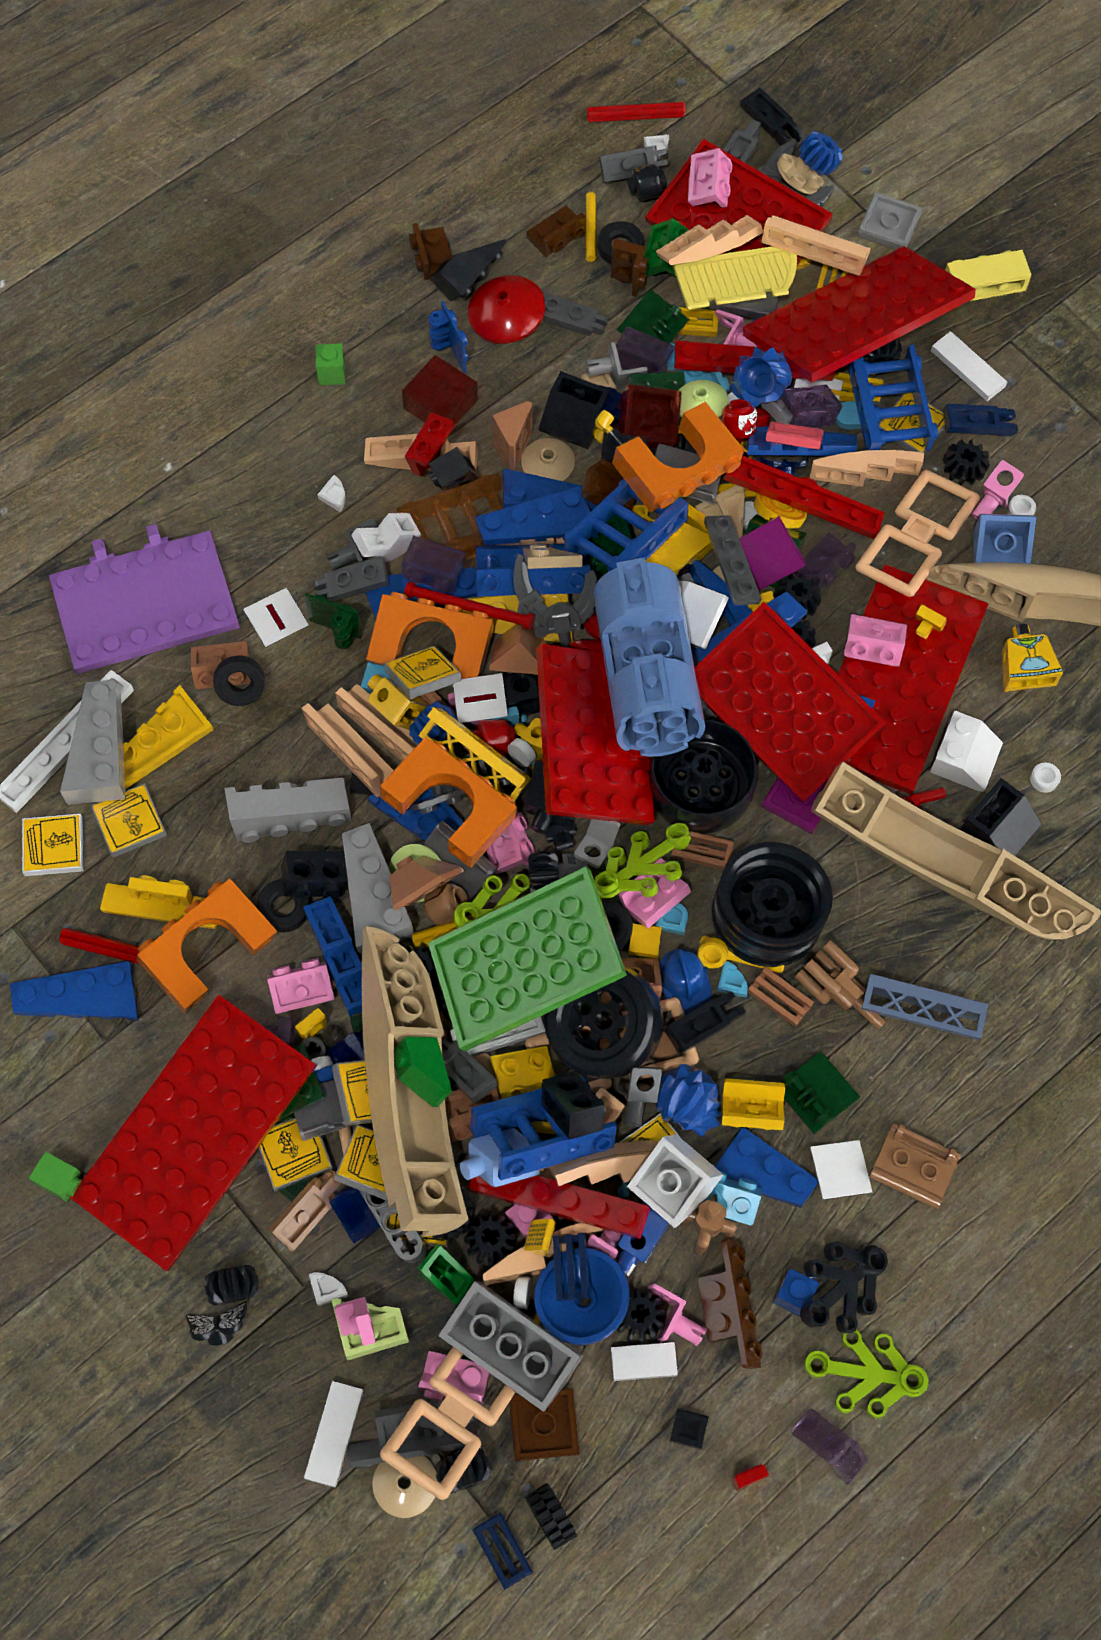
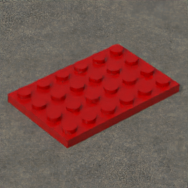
M703 139L692 154L719 147ZM721 148L719 149L730 158L732 163V172L729 178L730 195L728 196V205L726 207H721L716 201L692 206L688 202L690 156L645 216V221L652 226L673 218L689 230L697 225L709 229L722 220L732 225L748 215L759 222L764 231L768 217L772 218L773 215L822 232L832 219V213ZM762 233L750 241L721 254L773 246L761 243ZM797 255V265L802 260V256Z
M765 602L694 667L700 700L722 723L737 730L748 741L754 755L802 803L830 778L837 765L842 762L846 763L886 724Z
M547 644L539 645L536 648L546 814L641 825L654 823L653 795L648 775L650 757L640 756V751L630 749L625 751L617 742L603 653Z

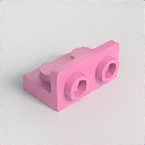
M719 148L691 155L688 202L692 206L716 201L721 207L728 205V196L730 195L729 178L732 172V163L730 158Z
M851 614L844 656L899 666L905 646L907 625Z
M517 811L514 821L487 849L489 861L497 867L495 871L497 875L521 864L529 867L528 857L531 853H535L525 830L528 827L524 815Z
M660 858L655 863H666V861ZM639 875L635 880H642L646 877L654 878L659 888L658 893L652 897H645L641 891L619 892V897L630 916L648 929L691 893L687 883L680 878L676 881H669L665 878V875Z
M319 958L301 962L302 967L290 969V966L286 965L272 969L273 974L267 975V980L276 1014L335 1000L325 961L320 962Z
M432 1351L428 1352L422 1379L418 1386L420 1391L425 1392V1398L442 1402L443 1397H445L431 1387L430 1379L447 1355ZM460 1359L446 1381L482 1405L490 1373L473 1361Z

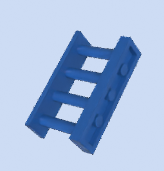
M914 345L908 346L906 357L902 360L868 363V361L863 360L862 356L849 363L847 368L866 451L880 450L885 442L923 438L926 451L931 450L934 440L938 438V427L936 423L932 422L920 372L922 361L920 355H916ZM907 370L909 382L873 386L868 381L869 374ZM912 392L915 403L913 405L878 408V406H874L873 399L876 396ZM917 415L920 424L918 428L884 431L879 429L878 422L880 419Z
M623 478L611 494L576 527H572L567 531L564 537L565 551L574 553L580 548L608 566V572L617 568V562L644 557L647 560L687 521L688 502L679 497L672 505L664 509H656L655 512L660 514V516L654 522H648L624 507L632 497L641 503L643 502ZM616 514L643 532L636 539H630L606 522ZM598 531L625 548V550L619 556H612L588 539Z
M565 543L546 544L547 548L565 551ZM530 544L476 546L477 596L516 595L513 580L515 562L518 553L523 555V549L530 548ZM580 548L574 552L582 555V567L528 569V577L532 589L536 588L540 595L581 593L585 582V573H589L590 565H587V553Z
M541 1088L472 1107L470 1131L474 1138L490 1134L501 1153L499 1154L498 1178L501 1181L614 1148L617 1125L614 1121L603 1124L602 1131L569 1140L542 1107ZM547 1119L558 1137L542 1142L531 1123ZM519 1127L529 1146L514 1150L504 1135L503 1130Z

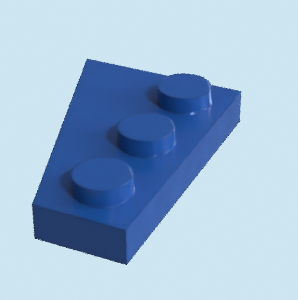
M742 1127L715 1165L716 1169L727 1174V1179L739 1182V1178L754 1181L757 1183V1188L762 1189V1194L765 1197L799 1208L803 1206L819 1183L818 1179L744 1127Z

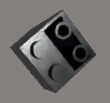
M560 371L549 393L539 425V431L588 449L597 428L595 425L596 418L603 410L608 411L610 389Z
M1000 778L969 814L960 830L996 848L1005 849L1016 856L1042 824L1025 795Z

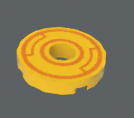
M759 493L756 495L753 506L764 519L769 520L770 517L774 519L780 516L785 527L789 529L799 528L807 518L806 512Z

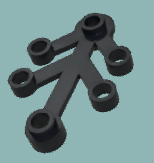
M838 1241L830 1242L824 1247V1256L828 1261L834 1262L844 1259L857 1265L849 1271L824 1264L820 1259L808 1260L804 1265V1272L809 1279L823 1277L838 1282L819 1300L806 1302L800 1310V1318L808 1327L825 1326L830 1318L829 1309L844 1296L843 1314L837 1317L836 1327L840 1333H853L858 1327L856 1311L860 1315L865 1316L872 1315L877 1310V1302L875 1300L877 1276L887 1268L888 1258L885 1251L875 1245H866L859 1251L845 1247ZM833 1248L836 1250V1256L833 1253ZM814 1265L816 1266V1269H817V1272H816V1273L814 1272V1269H813ZM864 1278L863 1296L857 1298L858 1283ZM846 1319H847V1321H848V1328L846 1327V1324H845Z

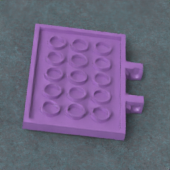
M153 524L146 526L150 543L144 544V549L115 556L114 553L107 554L103 539L92 541L96 556L89 558L90 564L49 575L76 674L240 628L210 530L168 541L167 537L160 538L157 525Z

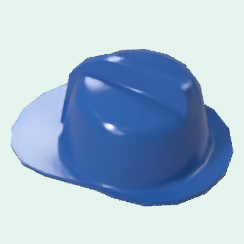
M675 949L668 952L661 959L659 966L665 999L677 997L681 1002L685 1015L711 1000V986L706 967L703 966L694 951Z

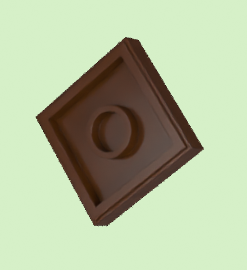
M573 1388L561 1389L544 1412L520 1394L513 1395L509 1403L515 1462L579 1455Z

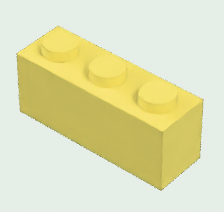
M1023 250L1005 251L1001 254L990 256L982 255L967 260H955L947 263L945 269L976 289L975 298L970 301L1026 291L1031 278V272Z

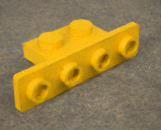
M142 875L139 878L130 877L128 886L107 883L100 909L104 913L170 922L172 919L179 921L186 915L184 910L197 899L202 902L205 898L193 896L189 886L182 881L169 880L167 883L157 881L156 878ZM209 924L200 927L216 929L217 925Z

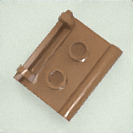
M893 1123L869 1177L938 1210L955 1167L961 1158V1154L957 1153V1150L953 1148L948 1149L906 1129V1126L902 1124L897 1125Z

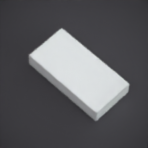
M675 1342L611 1347L614 1381L674 1377L678 1375Z

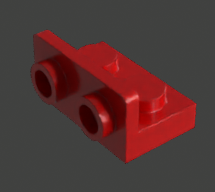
M432 412L430 413L405 454L413 474L422 477L426 469L430 467L428 463L435 459L455 426L453 420Z

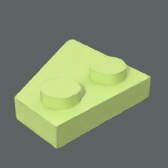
M338 1298L331 1299L335 1312V1305L344 1302ZM367 1303L376 1343L363 1346L360 1334L343 1336L338 1324L347 1361L408 1343L409 1340L400 1308L376 1307L373 1304Z

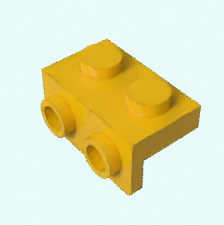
M726 1078L724 1080L721 1101L722 1125L760 1128L764 1130H783L785 1122V1084Z

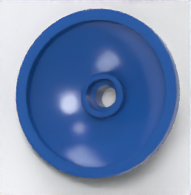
M579 1248L573 1249L576 1292H581ZM587 1248L589 1292L591 1302L588 1306L581 1305L582 1299L558 1302L556 1299L554 1259L543 1269L536 1284L534 1301L541 1323L553 1336L569 1344L588 1345L605 1339L619 1327L628 1310L630 1292L623 1270L610 1256L595 1249ZM566 1252L562 1253L564 1293H569Z

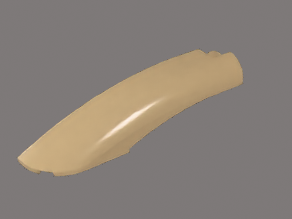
M973 562L943 564L931 567L926 580L987 602L989 603L987 609L1022 623L1025 618L1055 619L1101 627L1100 574L1040 564Z
M844 762L835 767L825 787L818 793L811 811L876 853L961 901L1033 936L1049 940L1070 938L1090 928L1101 915L1100 909L1005 849L996 848L928 814Z
M366 926L363 929L362 944L364 1057L372 1126L389 1208L397 1209L401 1231H422L423 1237L440 1235L452 1231L468 1221L452 1153L445 1100L438 1107H432L398 1079L396 1068L394 1067V1049L405 1037H437L442 1053V1036L444 1031L429 974L418 955L414 951L409 953L398 943L399 938L384 930Z

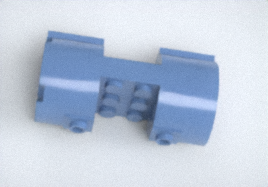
M645 557L617 562V568L602 576L596 583L593 592L617 742L625 751L630 749L640 751V756L654 757L673 754L688 748L687 742L695 737L700 739L705 731L704 716L678 578L668 567L646 562Z

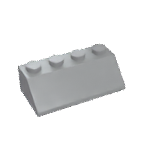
M474 1281L438 1335L543 1412L566 1384L584 1356L566 1342L553 1336L545 1327L486 1285Z

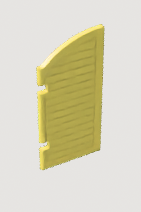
M766 247L719 254L694 262L674 264L672 267L687 310L709 307V301L715 300L716 305L763 299L766 298L765 292L770 291L773 297L788 295V290L793 283L797 269V255L776 247Z

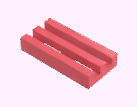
M772 421L767 430L766 441L820 450L824 430Z

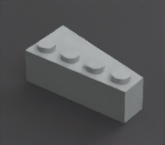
M115 680L86 682L60 790L67 805L126 799L121 693Z
M344 778L310 780L304 782L303 787H297L296 784L290 782L279 783L275 789L269 790L262 789L261 785L249 786V791L236 792L235 787L224 788L229 819L237 842L251 843L265 836L282 837L287 835L288 832L297 830L308 832L315 830L318 826L328 824L330 826H340L346 821L352 820Z
M370 823L342 833L358 957L362 958L363 929L366 926L378 928L399 938L398 943L412 938L413 926L405 907L397 911L393 907L389 878L391 873Z

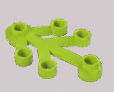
M675 823L669 826L666 830L667 840L643 856V850L649 847L650 841L646 832H635L631 836L632 846L627 866L619 872V866L626 862V855L621 847L611 848L607 853L608 863L606 871L599 873L594 880L600 898H612L621 891H641L645 897H652L658 893L659 888L654 878L646 877L642 880H628L632 876L665 875V878L669 881L678 880L682 876V870L677 861L652 863L672 849L682 850L689 845L691 835L687 825Z
M517 874L510 881V887L493 909H482L490 896L496 895L502 888V881L499 877L489 876L483 882L481 891L472 903L464 902L456 907L453 913L455 925L460 928L513 902L520 893L529 888V878L525 874ZM516 880H521L524 887H519L516 884ZM488 882H493L496 885V890L491 889ZM465 912H469L473 916V920H468L465 917Z
M858 1330L852 1333L857 1337L856 1344H849L847 1342L846 1336L849 1333L843 1334L841 1341L846 1348L854 1351L864 1366L830 1361L828 1355L822 1351L811 1352L804 1361V1369L812 1378L819 1379L826 1374L863 1380L848 1393H841L835 1399V1408L842 1414L851 1412L855 1407V1403L881 1383L896 1385L882 1398H874L867 1404L866 1411L868 1415L873 1419H880L886 1414L887 1409L904 1395L912 1398L919 1397L927 1390L929 1384L925 1370L915 1364L908 1365L894 1347L891 1336L884 1333L879 1334L874 1339L873 1348L877 1353L885 1354L896 1371L883 1369L862 1341L861 1333ZM880 1338L888 1341V1349L883 1350L878 1346ZM813 1360L821 1362V1371H814L812 1369L811 1362ZM911 1375L916 1378V1387H910L907 1384V1376ZM842 1397L849 1399V1409H843L840 1406L839 1401ZM873 1403H879L882 1406L881 1414L872 1412L871 1406Z

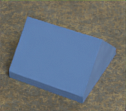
M980 514L973 530L974 562L1031 564L1036 516Z

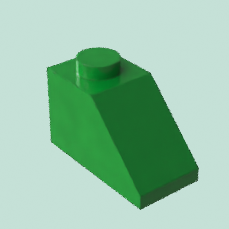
M405 1037L395 1047L394 1067L396 1068L398 1079L430 1106L438 1107L452 1093L437 1037Z

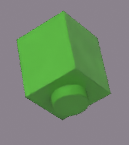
M342 343L316 345V370L319 385L346 384Z
M45 1151L28 1179L35 1186L67 1202L70 1196H74L83 1175L77 1168Z

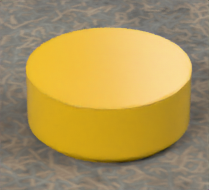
M706 938L699 945L697 957L703 966L712 969L719 968L727 960L728 948L718 938Z

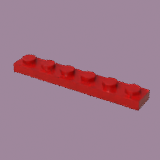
M676 340L674 346V369L735 374L736 368L739 366L740 356H751L754 346ZM790 368L793 373L792 378L806 379ZM835 371L818 380L833 381Z
M742 455L741 464L734 472H726L723 479L871 539H875L879 533L885 512Z
M538 1175L498 1187L489 1185L484 1179L477 1176L472 1178L468 1185V1189L477 1194L641 1239L650 1212V1208L647 1205L567 1183L558 1186L556 1180Z

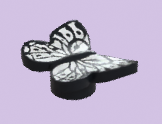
M244 1301L220 1316L216 1315L215 1317L186 1314L191 1337L198 1341L208 1339V1343L213 1346L228 1343L233 1339V1334L243 1327L242 1319L247 1312V1303Z

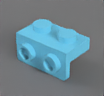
M721 1172L724 1175L705 1201L709 1200L712 1195H717V1202L721 1203L726 1210L727 1215L725 1218L753 1225L762 1189L757 1188V1183L754 1181L739 1178V1182L727 1179V1174Z

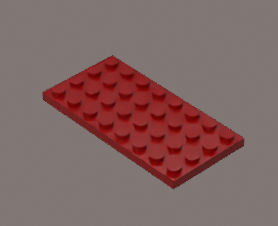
M903 246L865 265L860 276L849 273L743 326V336L764 351L774 348L778 354L783 351L790 368L812 383L974 299L976 289Z
M884 564L882 569L883 572L907 584L914 577L913 574ZM926 579L912 597H908L879 582L876 583L863 616L907 625L906 640L899 666L846 656L844 658L838 675L858 695L875 700L873 710L886 722L846 764L874 781L907 794H913L989 603ZM922 604L947 618V623L941 633L932 629L927 639L916 634V630L921 621L916 619V613Z
M218 994L83 1178L74 1196H70V1199L165 1271H170L317 1065Z

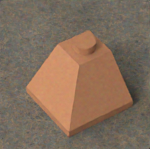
M411 856L396 864L398 870L389 875L394 909L397 911L423 899L426 894L451 881L465 871L462 866L426 856L414 860Z

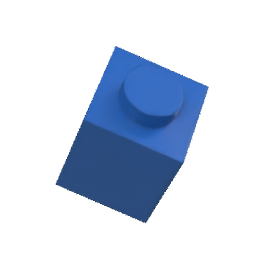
M790 1268L773 1303L800 1317L801 1308L806 1302L812 1300L819 1283Z

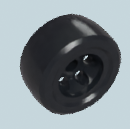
M704 719L705 731L701 738L695 737L687 742L688 748L682 751L651 757L648 775L653 795V804L657 812L671 825L683 823L687 825L689 831L708 834L728 828L742 817L752 802L757 787L758 769L751 746L737 730L727 724ZM699 769H705V770H707L709 773H704V770H703L702 773H701V772H699L698 770H699ZM723 770L728 778H721L719 772ZM683 772L687 778L685 780H678L676 775ZM717 788L721 794L719 796H712L709 790ZM696 789L699 795L697 797H690L688 791Z
M625 966L627 976L544 1015L545 1034L551 1049L565 1065L584 1076L610 1079L628 1075L634 1066H643L649 1061L661 1041L664 1017L658 995L646 979L636 971ZM604 992H608L611 996V1000L607 1004H603L601 1001V995ZM585 1003H589L592 1008L588 1015H584L581 1010ZM625 1004L628 1011L626 1016L620 1012V1007ZM609 1014L613 1018V1024L611 1027H604L603 1024L607 1021L605 1016ZM584 1026H588L591 1029V1034L588 1038L581 1036V1029ZM624 1027H627L624 1036L621 1038L619 1034L623 1031ZM603 1038H607L610 1045L602 1050L599 1045L600 1041Z

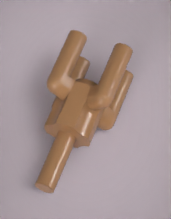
M830 940L822 949L844 970L842 971L820 950L804 968L825 989L803 969L796 974L795 978L820 1003L826 1004L833 999L845 1011L852 1005L879 1030L886 1021L879 1014L861 1010L863 999L860 996L866 989L853 978L859 971L858 966Z
M712 1195L709 1200L703 1201L697 1210H694L680 1224L681 1227L687 1228L692 1223L698 1232V1238L694 1247L697 1255L706 1253L711 1237L717 1236L721 1232V1237L724 1240H731L737 1230L735 1222L725 1219L727 1213L724 1206L717 1202V1195Z

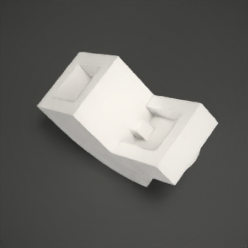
M388 513L378 528H356L351 536L363 557L381 556L385 562H388L407 552L421 536V533L410 513Z

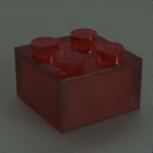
M434 355L402 390L403 409L424 423L432 412L453 420L456 425L478 401L477 382L437 355Z
M628 384L622 391L619 420V431L621 434L647 438V447L657 448L659 443L671 447L676 446L682 391Z

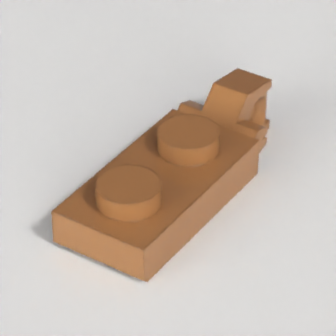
M329 1169L319 1179L315 1177L268 1228L290 1251H294L334 1205L332 1201L336 1195L333 1192L341 1184L334 1180L335 1171Z

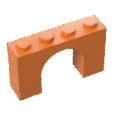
M706 402L684 412L679 425V430L699 456L700 461L695 465L687 468H673L663 464L653 455L639 436L616 447L612 464L650 513L658 508L664 509L668 507L675 499L681 496H689L701 485H709L718 476L726 472L732 473L740 466L744 453L743 447Z
M391 592L390 596L382 594L366 658L369 663L384 666V663L400 658L405 639L414 627L425 622H438L450 628L455 636L456 649L452 664L461 672V679L482 676L495 625L492 619H488V614L479 611H473L472 615L461 612L462 608L447 604L445 608L434 606L435 602L423 598H418V602L407 600V595L397 592Z
M425 737L380 785V798L403 815L424 791L433 786L451 785L466 793L472 802L473 810L465 822L448 839V851L471 868L514 821L517 806H515L516 804L510 796L505 793L500 794L493 789L488 779L483 776L478 777L471 772L469 766L462 759H455L449 755L447 749L440 742H433Z
M230 878L224 883L218 881L207 891L208 897L202 902L198 899L195 900L184 910L185 916L179 921L172 919L161 929L163 932L161 936L156 940L148 939L138 948L140 953L137 955V962L184 1014L208 995V988L187 966L181 952L182 943L192 930L209 924L222 926L228 929L252 956L276 937L277 930Z

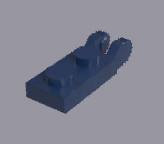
M946 404L943 409L946 431L948 433L998 434L1003 437L1014 436L1018 433L1017 424L1007 423L1016 417L1013 409L966 404Z

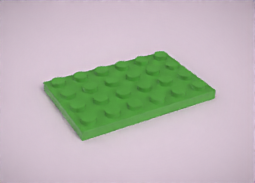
M586 866L428 943L459 1049L464 1052L627 976L591 870Z

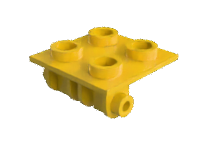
M547 1046L490 1056L501 1099L541 1089L543 1079L555 1076Z

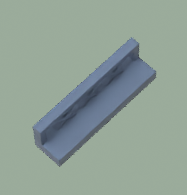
M870 974L867 978L861 1010L976 1040L981 1039L988 1004ZM871 995L889 998L891 1002L883 1007L870 1004ZM898 1002L917 1005L920 1010L913 1014L904 1013ZM894 1005L896 1010H892L889 1008ZM932 1009L948 1013L950 1018L943 1022L935 1021L928 1010ZM923 1013L926 1018L919 1017L918 1015ZM958 1017L977 1021L976 1030L963 1028ZM953 1021L956 1026L950 1025L948 1023Z

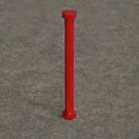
M410 581L405 586L404 595H407L408 599L413 597L423 598L442 605L457 606L469 612H483L488 614L489 617L522 625L526 630H531L535 622V614L527 613V615L418 587L414 582Z

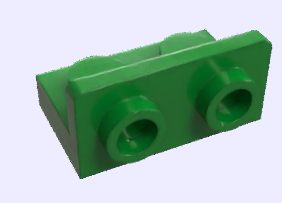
M673 218L651 227L645 257L649 258L645 272L648 273V277L664 271L676 277L672 265L665 262L656 253L658 249L689 231L688 228Z

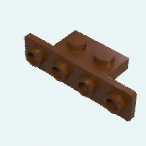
M722 1240L721 1246L726 1272L698 1278L708 1342H718L737 1337L742 1367L758 1369L761 1368L762 1350L759 1342L756 1340L754 1328L756 1327V1316L751 1309L749 1299L751 1286L744 1270L745 1253L738 1241Z

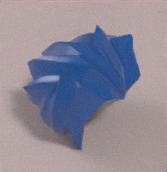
M754 347L751 356H740L739 366H737L732 379L734 383L730 387L737 398L747 400L753 407H757L762 402L768 403L778 400L786 387L791 384L793 373L783 351L778 354L774 348L764 352Z
M681 1064L678 1068L671 1069L661 1076L658 1101L655 1103L657 1111H660L663 1121H673L674 1124L679 1125L680 1130L691 1129L700 1137H703L707 1130L720 1125L717 1117L722 1116L718 1110L720 1106L718 1102V1088L710 1075L705 1074L702 1069H694L688 1064Z

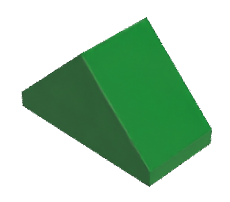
M439 1244L435 1245L417 1268L420 1278L456 1306H458L474 1281H476Z

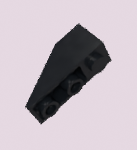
M503 239L455 254L443 261L429 279L450 301L459 297L464 299L473 290L471 284L475 280L479 281L488 272L487 265L490 262L494 263L503 254L501 249L507 241Z

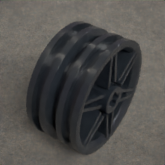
M763 842L748 846L735 854L723 870L711 907L712 923L719 939L727 945L731 953L748 963L763 967H778L792 964L807 955L815 946L831 912L833 902L832 887L827 874L820 864L808 853L797 847L779 842ZM745 885L748 893L743 892L741 887ZM795 892L802 896V900H796ZM765 928H769L768 933L770 936L764 934Z

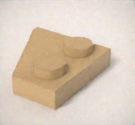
M736 485L716 495L713 504L702 502L695 506L698 511L706 516H731L738 537L740 538L744 535V487Z
M543 543L530 544V548L523 549L524 562L527 563L528 569L582 567L581 554L547 548L546 544Z

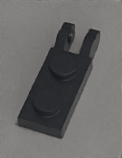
M758 88L741 100L740 107L755 121L760 122V126L773 138L775 137L780 146L791 141L790 137L798 142L803 139V131L793 121V118L761 88Z
M732 991L716 1000H710L664 1029V1032L680 1055L724 1030L746 1013L743 1007L736 1008L728 1015H725L721 1007L728 1005L736 997Z

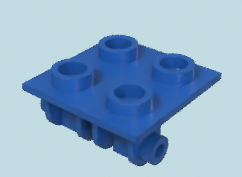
M441 301V310L432 312L428 318L430 345L436 351L450 347L463 373H466V361L469 360L465 346L468 345L466 335L463 330H458L453 310H448L444 301Z

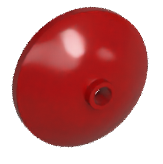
M518 275L499 276L485 282L474 292L468 304V319L473 331L486 341L497 344L517 342L532 334L541 324L546 309L545 299L541 289L530 279Z

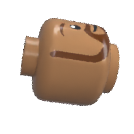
M445 883L426 894L424 898V913L428 919L439 926L454 922L453 913L456 907L461 903L468 902L467 894L461 887L453 883Z

